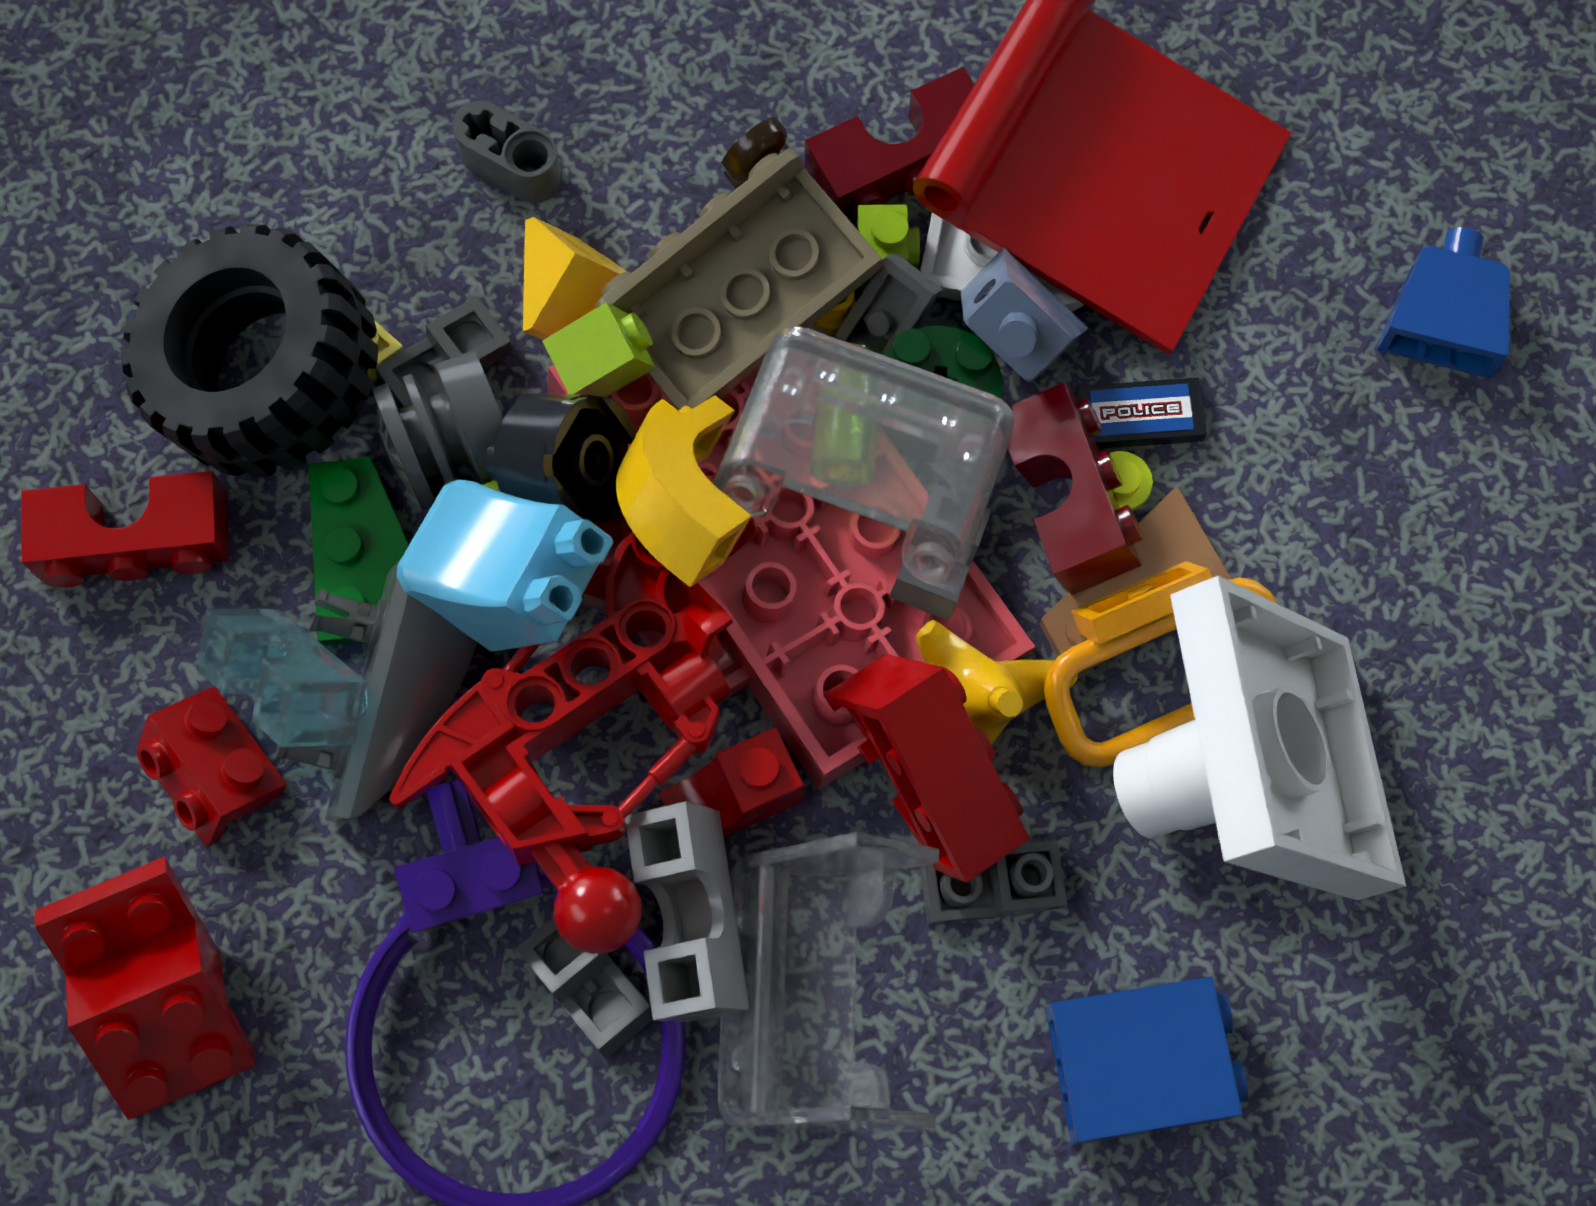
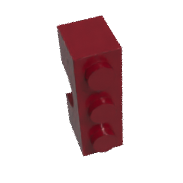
M963 66L911 90L908 119L917 134L906 142L888 144L875 139L868 133L859 116H855L806 139L805 169L847 218L854 217L855 220H857L858 205H885L887 200L904 192L914 196L913 183L974 86L972 79Z
M1062 382L998 411L996 415L1014 466L1032 488L1057 478L1073 479L1072 489L1066 501L1056 510L1034 519L1053 575L1071 596L1142 566L1134 544L1144 540L1130 506L1125 505L1121 508L1119 506L1113 489L1123 485L1122 479L1109 451L1099 453L1093 436L1102 433L1103 430L1090 400L1085 398L1078 401L1067 384Z

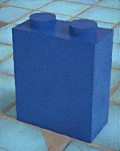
M1213 976L1052 1002L1045 1010L1071 1146L1230 1120L1242 1115L1240 1102L1248 1100L1247 1081L1241 1062L1239 1060L1231 1061L1225 1034L1232 1033L1233 1031L1231 1008L1224 992L1216 993Z

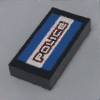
M1199 377L1076 386L1074 394L1077 400L1081 401L1088 398L1100 421L1103 432L1093 436L1098 449L1204 442L1207 436Z

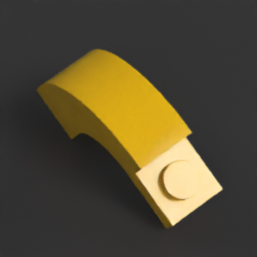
M715 395L692 409L686 405L679 411L664 399L657 402L646 415L618 469L616 477L617 499L629 527L656 560L689 587H692L724 564L752 516L714 486L698 466L700 462L709 457L735 411Z

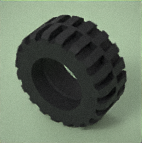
M263 224L242 225L240 233L232 226L209 232L210 239L205 242L193 239L179 249L182 254L173 262L165 259L153 271L158 277L149 289L142 286L134 300V304L138 307L134 318L127 317L123 339L129 342V348L122 349V373L129 377L126 380V390L132 404L140 409V414L144 421L206 466L211 465L221 473L239 476L245 474V472L252 477L271 476L276 473L277 465L289 471L307 463L305 455L310 452L316 451L319 455L336 443L332 436L342 426L349 429L355 421L358 413L354 411V408L359 399L367 400L373 384V380L367 375L368 370L376 369L378 363L379 346L371 340L375 338L377 328L373 314L365 307L366 299L358 288L310 242H304L296 233L283 228L270 230ZM286 313V324L282 341L266 367L248 382L229 390L218 391L220 365L234 339L244 329L259 319L273 314Z

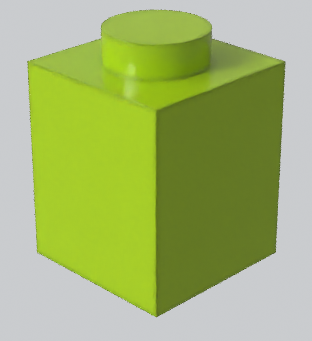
M608 302L542 341L568 394L607 397L656 368L647 351V348L652 346L653 342L644 323L634 312L628 314Z

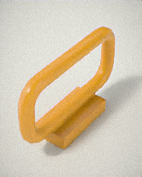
M1184 561L1071 611L1079 634L1088 640L1069 648L1054 660L1047 671L1043 688L1046 706L1061 744L1070 757L1082 765L1098 768L1114 765L1115 759L1120 752L1149 742L1152 737L1195 720L1193 706L1190 703L1109 740L1095 742L1089 739L1083 731L1071 699L1070 685L1073 678L1082 670L1176 630L1170 594L1213 578L1209 568ZM1241 577L1229 579V581L1277 603L1271 591L1256 580Z

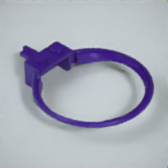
M458 781L438 785L427 790L426 793L443 853L394 867L404 903L403 915L368 962L358 982L351 1003L346 1028L345 1059L352 1101L368 1138L381 1157L413 1188L445 1206L582 1205L606 1192L631 1172L653 1147L665 1128L675 1106L682 1083L686 1054L685 1022L661 1021V1063L656 1086L648 1107L637 1127L622 1146L607 1160L585 1175L558 1187L538 1192L498 1193L461 1184L445 1176L420 1158L401 1138L382 1105L376 1087L372 1061L373 1030L384 992L403 959L418 943L408 933L410 931L415 933L544 894L543 888H555L537 862L519 866L498 836L484 841L481 840L470 797ZM555 888L554 896H553V898H552V902H555V899H556L557 894H558V891L556 890V888ZM638 925L636 933L626 942L625 946L634 955L647 977L643 951L657 947L649 935Z

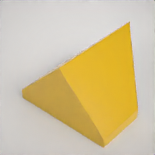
M535 217L525 220L523 332L541 340L548 338L596 309V304L602 297V291L605 286L617 275L627 271L577 237Z

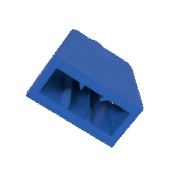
M1466 227L1452 228L1446 234L1444 248L1425 246L1421 249L1408 272L1379 339L1378 351L1492 378L1507 358L1509 351L1510 270L1504 263L1480 258L1484 240L1480 232Z

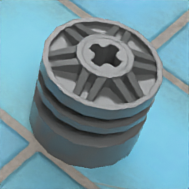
M475 350L435 364L440 393L429 398L412 374L402 377L412 404L399 409L388 383L372 389L377 405V427L400 482H403L414 495L422 511L431 508L436 500L428 478L442 474L445 484L459 480L457 467L469 463L483 485L494 481L486 472L485 454L489 446L496 443L503 417Z

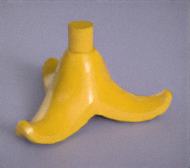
M935 620L927 622L917 633L916 642L925 663L945 667L959 679L967 696V701L963 705L973 725L978 727L987 736L991 744H993L1012 719L1045 699L1043 688L1046 674L1054 660L994 661ZM1078 674L1071 681L1070 687L1076 683Z

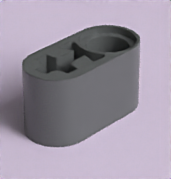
M473 101L462 106L453 118L452 130L461 160L468 170L525 202L541 203L556 195L562 184V172L556 145L547 133L488 101ZM533 163L544 165L542 168L532 172L522 170L527 165Z

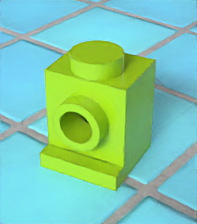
M858 205L857 230L879 254L882 260H884L885 256L896 252L917 269L920 259L919 228H909L907 205ZM871 278L859 286L857 291H864Z

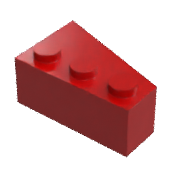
M885 654L823 694L834 712L841 707L847 708L864 734L867 741L857 746L867 764L879 758L898 793L891 801L937 871L967 883L1030 839L1019 818L1023 814L1022 805L1013 790L1007 784L1001 782L991 762L995 758L993 746L987 736L978 727L973 725L963 705L967 701L966 692L959 679L950 670L942 666Z

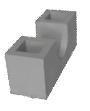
M685 801L628 815L625 821L634 883L646 885L651 889L658 901L663 919V940L660 948L643 951L653 1020L692 1022L749 1010L720 810Z

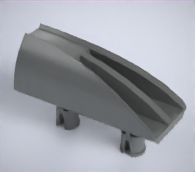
M400 560L388 571L382 598L376 606L330 594L325 590H319L315 605L344 618L315 615L310 620L309 630L321 631L366 643L365 649L368 650L350 723L341 732L293 720L292 717L286 716L281 731L311 743L312 746L280 744L276 748L275 758L282 760L284 758L333 770L332 776L335 778L325 816L326 820L332 822H340L364 815L396 784L406 763L424 736L449 709L467 673L478 642L460 631L444 617L403 591L396 576L397 565Z

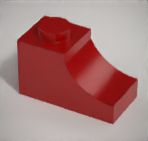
M774 727L716 753V757L705 767L686 779L658 792L663 807L686 801L720 810L723 836L726 837L804 802V785L777 728Z

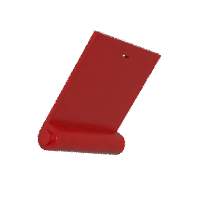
M1026 0L914 181V194L919 202L933 214L996 252H999L1004 247L1031 273L1165 354L1170 355L1292 132L1091 11L1096 0ZM1205 217H1210L1207 222L1203 221Z

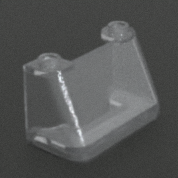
M797 326L785 328L776 334L763 359L714 478L713 485L751 514V517L762 516L771 511L779 498L782 487L904 530L907 534L902 546L901 558L905 568L915 578L956 594L1014 431L1015 419L1009 406L993 394L809 328Z

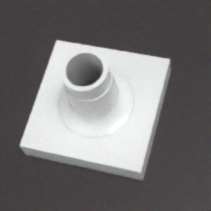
M1220 576L1170 594L1195 720L1152 737L1149 742L1124 750L1117 755L1113 769L1115 791L1122 811L1132 827L1142 836L1151 839L1180 829L1187 831L1216 823L1224 862L1354 900H1361L1406 887L1348 637Z

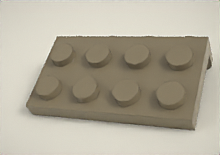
M792 148L784 150L779 155L773 153L761 159L750 171L749 179L731 194L722 193L710 200L702 209L700 219L681 234L674 232L664 237L653 248L651 258L634 272H623L613 278L603 289L602 297L596 304L597 308L608 302L628 314L634 312L641 319L653 342V345L648 347L647 351L656 367L647 373L678 411L686 405L692 409L714 395L719 399L722 398L884 267L883 260L804 169L801 158Z

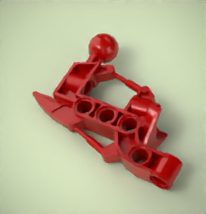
M718 475L706 476L721 492L746 510ZM752 517L728 557L744 547L756 533L758 525ZM633 531L618 545L610 565H598L581 596V604L605 612L607 618L524 674L517 672L541 644L521 647L503 669L492 668L485 672L482 680L455 702L424 736L406 763L390 795L392 805L395 808H401L446 779L449 772H453L457 781L517 864L520 866L537 862L558 891L554 902V923L560 936L574 949L588 954H606L623 947L636 933L642 912L641 898L635 885L629 879L613 869L591 867L581 852L592 850L591 846L619 840L626 831L624 819L658 785L662 786L693 753H702L709 748L720 720L719 708L716 703L731 693L722 673L734 665V662L716 636V634L733 623L730 615L698 583L689 587L658 560L650 558L647 555L649 551L642 545ZM643 630H654L664 636L657 644L651 647H641L631 641L636 633ZM590 666H600L609 671L608 676L597 684L587 685L576 679L583 669ZM640 690L659 717L675 732L679 740L647 772V778L618 807L613 805H567L561 795L555 799L538 775L532 762L559 746ZM535 703H545L554 708L552 714L541 722L530 723L521 718L523 711Z

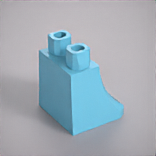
M454 480L442 487L398 563L396 576L405 593L437 612L460 631L491 652L538 645L558 640L568 620H572L582 602L581 596L599 563H602L607 556L613 540L611 536L595 524L580 518L564 505L526 500L499 492L474 481Z

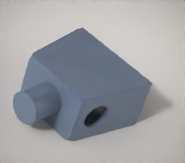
M1004 247L960 293L963 317L968 327L1029 383L1043 374L1088 329L1082 321ZM991 287H993V288L991 289V291H990L986 296H984V295L986 294V292H987Z

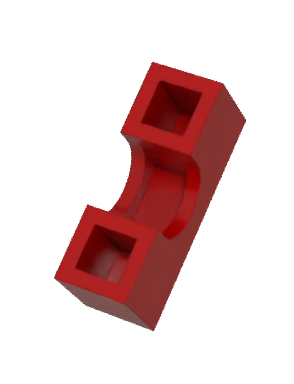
M213 471L149 477V501L146 510L138 520L122 528H107L103 526V504L86 484L21 491V562L41 581L44 580L45 584L49 586L75 587L84 583V576L108 574L110 578L115 580L133 581L145 578L148 575V569L172 567V570L177 573L199 574L209 571L213 562L229 561L227 490Z

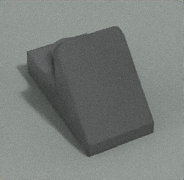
M896 252L885 256L883 260L884 267L873 275L824 352L825 355L870 390L876 386L880 362L888 348L894 343L897 335L906 329L924 327L921 322L943 291L941 287Z

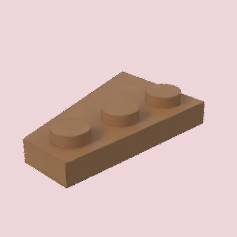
M1178 486L1138 523L1144 540L1134 545L1142 566L1072 596L1068 592L1041 618L1039 625L1057 657L1069 648L1088 640L1079 634L1071 613L1074 609L1184 561L1209 568L1212 577L1220 576L1227 580L1231 579ZM1098 663V664H1096V665H1094V666H1092V667H1089V668H1087V669H1085V670H1082V671H1081L1080 673H1078V674H1081V673H1083V672H1085V671H1087V670H1089V669H1091V668H1093V667H1095V666H1097V665H1099V664H1101V663Z

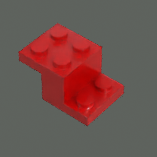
M165 856L34 910L35 928L66 975L68 1028L127 1120H131L256 1066L251 1042L227 1003L221 957L217 946Z

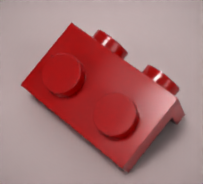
M215 686L148 715L137 745L140 765L149 778L158 780L173 800L174 810L181 824L190 831L194 830L205 846L220 840L227 823L272 802L283 794L287 783Z

